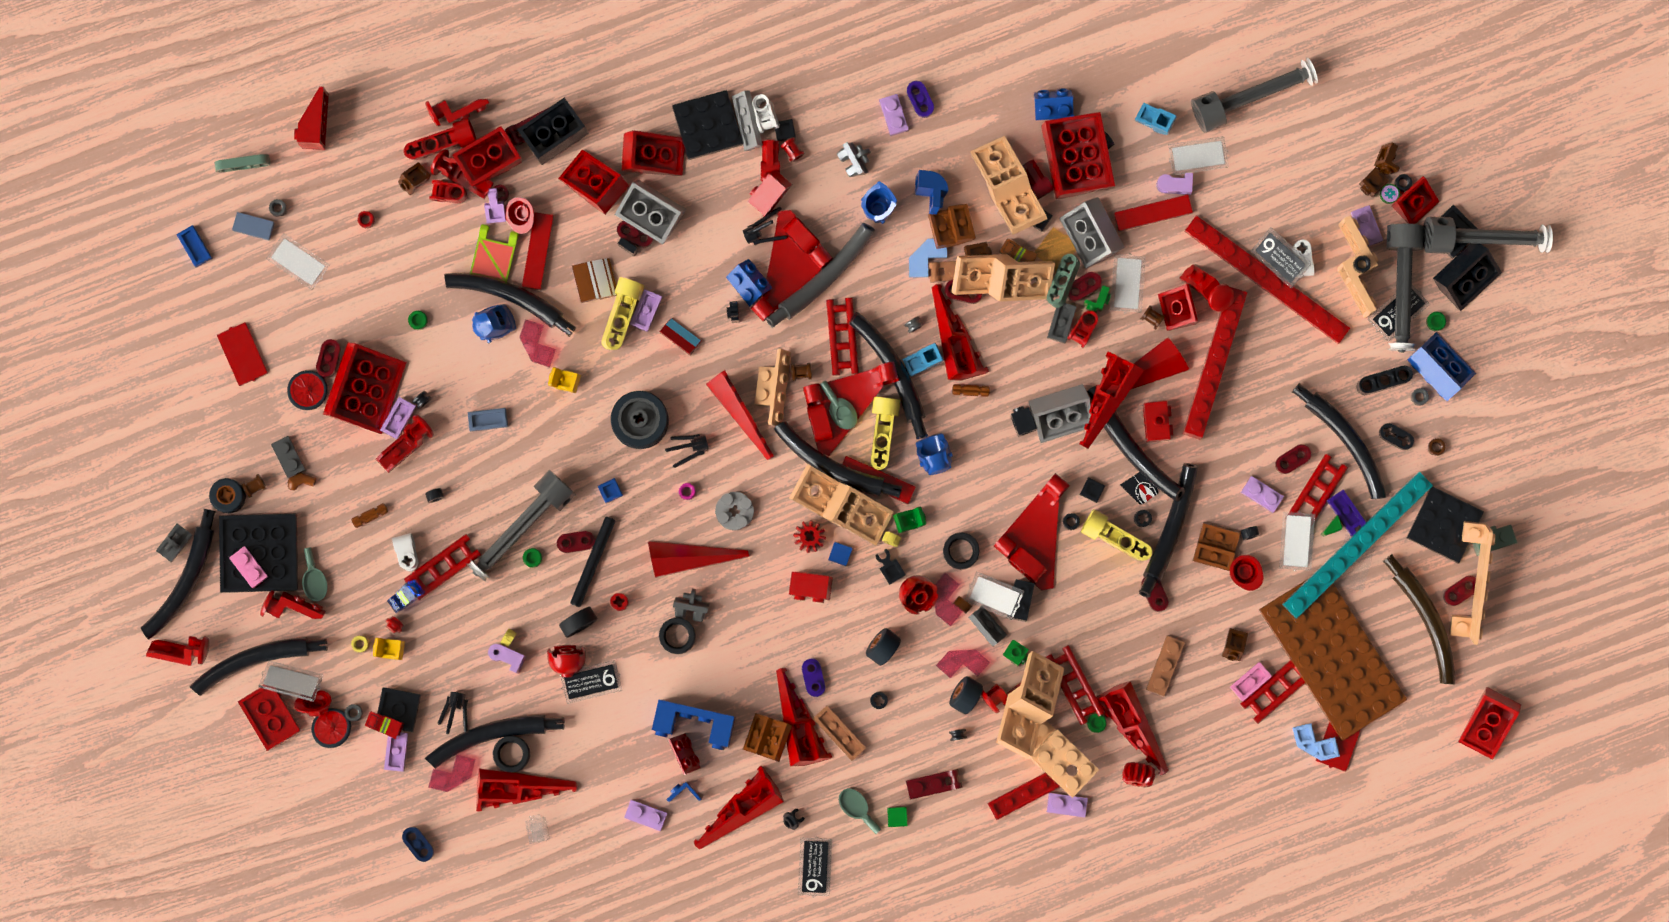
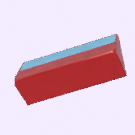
M672 318L659 331L660 334L690 356L702 341Z

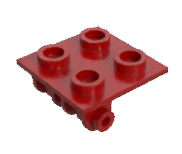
M686 733L668 739L684 775L701 769L699 758L694 753L691 740L686 736Z

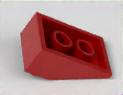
M322 86L318 88L299 120L298 128L294 130V140H297L302 149L325 150L329 93Z
M502 126L452 154L471 187L499 176L522 163L520 155Z
M636 130L624 133L621 171L683 176L684 146L681 137Z
M584 150L580 151L558 178L605 215L629 187L620 174Z
M1486 687L1458 742L1493 760L1519 715L1521 704Z

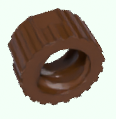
M1439 438L1431 440L1428 443V452L1435 456L1441 455L1446 449L1445 442ZM1434 443H1438L1441 446L1438 452L1433 450L1432 446Z
M960 596L953 602L965 614L972 607Z

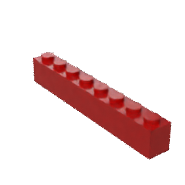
M1233 287L1231 288L1234 291V301L1227 310L1219 314L1182 433L1199 440L1203 438L1248 293Z

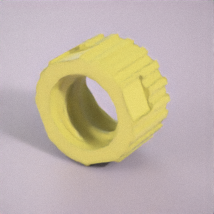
M885 532L882 541L891 546L898 547L901 537L891 532Z
M509 628L500 643L509 647L517 633Z
M356 636L351 641V647L356 652H364L369 647L368 640L364 636ZM357 640L364 641L363 648H357Z

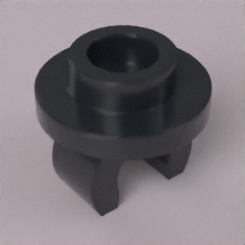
M798 809L786 812L783 815V822L787 828L796 830L799 824L804 821V817L800 819L795 817V813L799 811Z

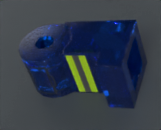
M414 579L405 583L387 602L397 614L425 594V592ZM410 586L416 589L417 594H415V592L412 590Z

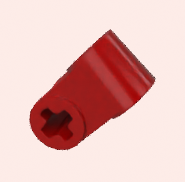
M432 180L433 189L429 200L461 204L467 199V192L460 184ZM456 190H462L460 197H453V193Z
M1094 311L1084 312L1067 339H1072L1084 348L1097 325V314ZM1085 316H1093L1095 322L1092 325L1086 324L1084 322Z

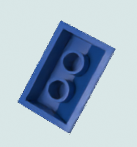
M1437 332L1407 359L1411 366L1446 401L1452 398L1476 374Z

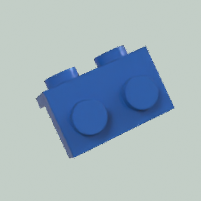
M1061 88L1057 89V91L1039 90L1034 93L1035 120H1051L1074 116L1071 90Z
M750 259L738 264L726 276L749 307L763 294L772 289L767 279L763 277Z

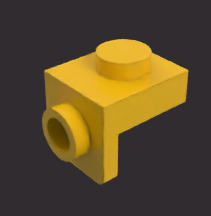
M553 367L549 375L548 385L558 390L576 393L581 375Z
M376 637L373 645V657L403 660L405 641Z

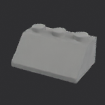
M636 180L631 184L614 215L659 243L664 244L677 227L686 209L640 180Z
M1099 197L1085 201L1059 218L1085 268L1125 248Z
M1083 384L1028 401L1041 443L1085 430V424L1089 423L1091 417L1089 413L1091 407L1090 399Z

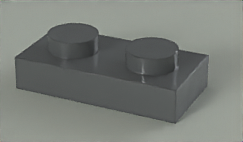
M1064 303L1063 306L1056 308L1047 339L1066 343L1076 306Z
M289 436L271 444L288 479L306 471Z
M983 606L968 617L993 647L1007 636Z

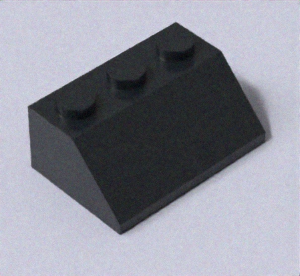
M565 97L517 129L541 165H544L589 134L585 125Z
M1470 243L1433 277V280L1440 291L1458 310L1462 311L1502 271L1488 248L1482 244Z

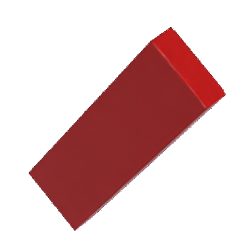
M1187 194L1114 212L1118 232L1189 215L1193 211Z
M534 213V224L531 230L522 282L523 288L541 290L554 215Z
M845 456L843 465L867 474L885 478L884 482L902 486L899 498L891 495L887 496L909 504L916 488L915 486Z
M1045 772L987 804L995 819L998 820L1060 786Z

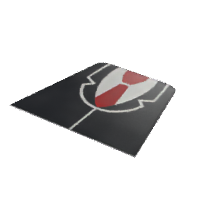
M1140 472L1120 484L1140 505L1158 494L1157 487L1149 482Z

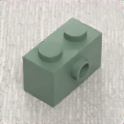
M1511 525L1496 529V526L1490 527L1493 534H1495V544L1491 545V551L1517 543ZM1472 543L1476 555L1479 556L1481 543Z

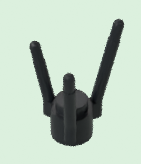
M781 207L776 208L754 224L747 226L748 228L743 229V234L748 244L753 242L754 245L788 238L787 235L759 239L762 236L760 230L773 224V220L762 225L760 224L780 211Z
M705 435L672 436L671 440H690L691 443L666 448L665 452L692 447L693 451H697L675 463L673 467L676 468L699 455L705 454L704 450L709 448Z
M450 692V697L447 696L446 704L438 720V725H441L450 707L451 712L446 734L450 733L455 710H461V706H463L464 732L468 731V700H465V694Z

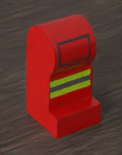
M370 711L365 726L394 739H399L405 723Z

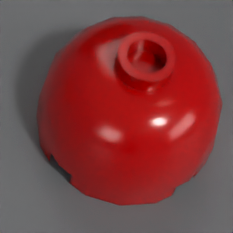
M914 575L907 578L901 584L899 599L902 606L909 613L917 615L923 610L925 612L929 611L935 605L938 599V589L926 576Z
M576 645L554 646L553 651L549 648L547 650L548 664L553 671L562 674V677H572L585 664L586 648L581 646V650L576 649Z

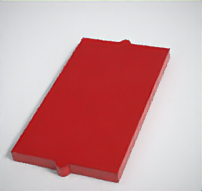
M246 322L235 327H229V330L217 335L239 386L250 381L255 382L257 378L268 374Z
M1329 722L1323 740L1335 737L1340 757L1323 761L1316 758L1315 761L1328 765L1329 768L1334 767L1346 772L1360 730L1341 741Z

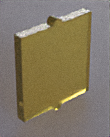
M1053 227L1034 253L1038 254L1037 257L1042 261L1054 262V270L1057 271L1062 257L1066 254H1073L1076 248L1073 242L1067 238V235H1063Z

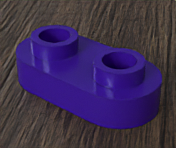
M912 81L907 86L908 98L916 114L919 117L927 118L932 115L934 104L924 84L920 81ZM918 89L920 93L915 95L912 91ZM925 105L928 107V110L922 111L921 107Z
M807 659L802 664L806 690L809 695L819 697L825 691L821 666L817 660ZM809 665L815 666V670L813 672L808 671L807 668ZM815 683L819 685L817 691L812 689V685Z

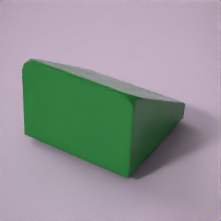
M1338 515L1321 533L1323 537L1342 530Z
M907 807L887 808L888 827L908 826Z

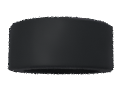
M963 532L950 536L943 548V555L947 564L960 570L974 565L980 552L976 539L970 534ZM957 540H966L972 546V556L966 562H957L950 555V547Z
M589 606L566 618L559 624V627L565 637L569 638L592 625L598 618Z
M671 618L663 623L660 628V644L672 654L686 653L695 643V630L691 623L683 618ZM673 625H682L688 631V641L682 647H673L667 642L666 632Z
M505 736L495 744L493 749V760L496 766L506 772L522 770L530 759V748L527 743L516 736ZM507 743H516L523 751L522 760L516 765H506L500 758L501 749Z

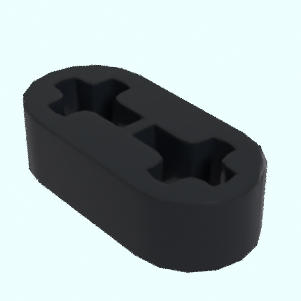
M1386 423L1379 429L1380 438L1400 450H1408L1414 444V438L1410 433L1393 424ZM1391 428V433H1393L1396 436H1384L1385 432L1383 431V429ZM1400 437L1403 439L1405 437H1408L1407 441L1410 444L1402 446V441L1397 438Z

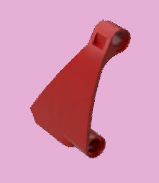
M791 210L778 211L774 237L787 235L788 238L773 241L766 278L772 289L763 294L762 298L750 308L763 322L779 309L778 305L802 288L833 259L820 244L818 238Z
M888 362L871 370L827 383L837 398H843L852 404L856 410L858 420L883 386L897 382L899 378L895 363ZM819 383L803 387L811 428L817 450L824 455L830 456L850 429H843L835 424L830 415L831 401Z
M1056 473L993 546L1008 559V562L1030 582L1035 583V586L1041 591L1054 588L1059 498L1070 486Z

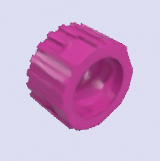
M690 483L683 484L678 490L679 496L684 500L694 498L696 493L695 487ZM686 487L692 490L689 496L683 494V490Z

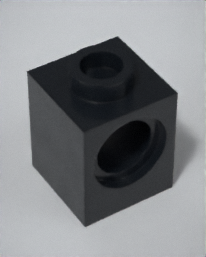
M1024 406L1013 409L1014 413L1010 417L1018 437L1037 430L1029 407L1024 408Z

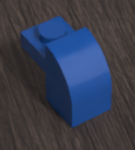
M919 170L915 177V195L929 196V214L937 215L939 209L943 207L944 198L948 192L947 182L936 172Z

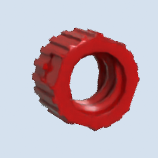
M362 211L359 213L357 221L362 228L368 229L373 226L375 218L370 211ZM369 216V223L364 224L362 222V217Z

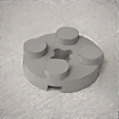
M730 492L724 494L718 500L715 514L718 522L724 528L736 531L746 527L752 521L754 508L751 500L746 495L740 492ZM737 506L740 513L733 517L729 509Z

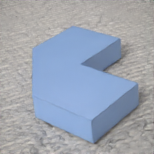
M927 239L909 257V278L928 277V259L947 258V248L936 249L934 239Z
M1311 723L1292 728L1298 748L1320 761L1340 757L1335 737L1316 742Z

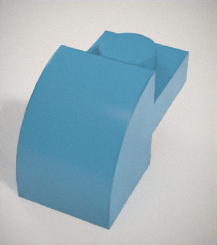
M1143 103L1135 121L1152 128L1154 132L1168 135L1177 116L1161 108L1157 109Z
M936 343L902 359L910 377L931 369L944 361Z

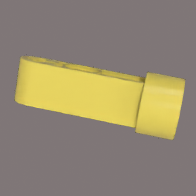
M619 278L614 292L617 296L602 337V345L605 349L617 350L622 346L636 302H639L645 287L643 284L626 278ZM620 304H626L628 305V308L620 306ZM617 318L622 321V326L619 329L614 325ZM609 338H613L615 344H611Z
M874 397L872 413L876 414L870 463L876 470H882L888 465L894 416H899L901 400ZM878 421L890 422V426L879 425ZM877 438H886V447H878L876 444ZM875 449L878 451L886 450V455L882 453L881 457L882 460H885V463L881 464L880 467L874 462V459H877L879 453H875Z
M1095 509L1092 510L1080 531L1093 540H1096L1098 537L1138 561L1148 560L1152 555V549L1148 544L1108 522V517ZM1110 528L1113 529L1109 537H1105ZM1123 537H1127L1130 540L1128 548H1124L1121 545ZM1134 546L1138 549L1145 548L1144 552L1146 553V555L1140 557L1139 551L1135 549L1131 552L1130 550H1132Z

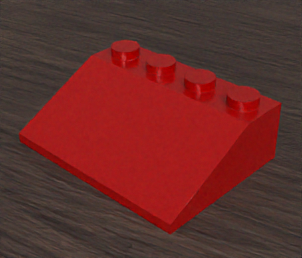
M1101 112L1048 120L1041 125L1055 199L1074 197L1115 187Z
M348 342L323 415L382 434L380 429L389 415L407 362L362 345Z

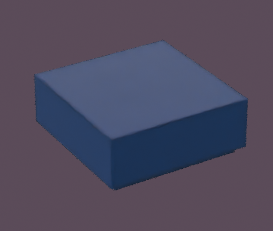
M615 478L598 485L606 504L623 496Z
M834 542L828 560L847 566L853 548Z

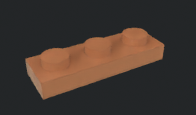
M1166 636L1146 690L1163 697L1165 696L1185 642Z
M828 706L823 708L813 718L851 761L866 749Z

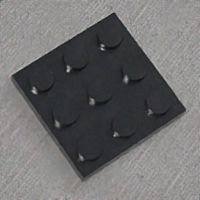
M727 90L672 105L688 160L743 145Z
M1432 486L1406 538L1458 564L1469 542L1462 541L1464 521L1479 523L1484 511Z

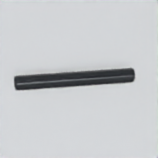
M606 516L604 518L570 601V604L576 607H581L616 522L611 517Z

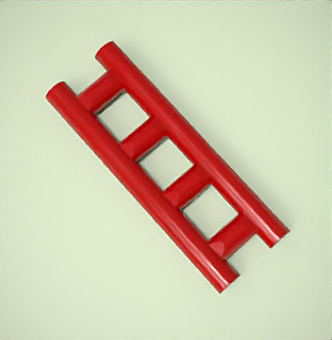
M845 298V304L834 305V299L826 300L832 376L840 375V369L851 368V374H858L856 331L849 325V321L854 315L853 298ZM846 312L847 323L836 324L835 313ZM848 331L849 342L837 343L836 332ZM838 350H849L850 361L839 362Z
M1327 454L1323 456L1287 514L1306 516L1299 512L1304 502L1314 507L1309 515L1311 517L1310 528L1348 469L1343 464H1341L1339 469L1330 464L1329 461L1332 457ZM1324 469L1334 475L1329 485L1319 479ZM1314 485L1324 491L1319 501L1309 495Z
M467 534L404 578L408 585L413 582L418 588L419 592L415 594L418 600H421L465 568L471 560L474 561L481 556L478 549L472 552L466 544L470 540ZM460 548L466 557L459 563H456L450 554ZM444 559L450 569L441 575L435 565ZM429 570L435 580L425 586L419 577Z
M1067 645L1062 648L1065 654L1054 659L1052 654L1045 658L1058 665L1069 661L1074 671L1062 676L1060 687L1082 726L1088 722L1085 718L1086 716L1096 712L1099 717L1105 714L1070 646ZM1078 678L1083 688L1072 693L1067 683ZM1087 695L1092 705L1081 710L1076 700Z
M1291 660L1240 703L1244 709L1250 706L1257 715L1253 720L1257 724L1305 684L1301 676L1293 684L1284 676L1292 668L1299 674ZM1277 681L1286 689L1278 697L1270 689ZM1263 694L1271 701L1264 709L1256 702Z

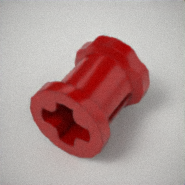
M794 137L780 146L789 156L790 163L798 160L805 154L795 143L796 139Z
M616 593L610 599L611 606L617 611L625 610L629 604L628 598L622 593ZM618 597L624 600L621 607L614 604Z

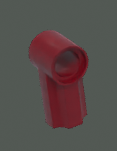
M1034 159L1022 165L1037 200L1054 191L1051 182L1043 175Z

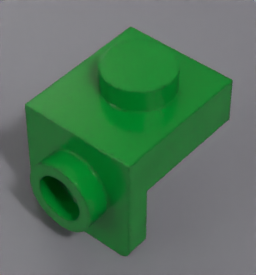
M1102 286L1096 303L1085 299L1083 305L1086 306V310L1094 311L1095 313L1097 311L1101 312L1104 304L1108 305L1112 294L1108 293L1110 288Z
M921 507L893 515L898 533L918 529L926 525V516Z
M1012 640L1003 656L1018 667L1020 663L1024 665L1027 661L1029 649Z

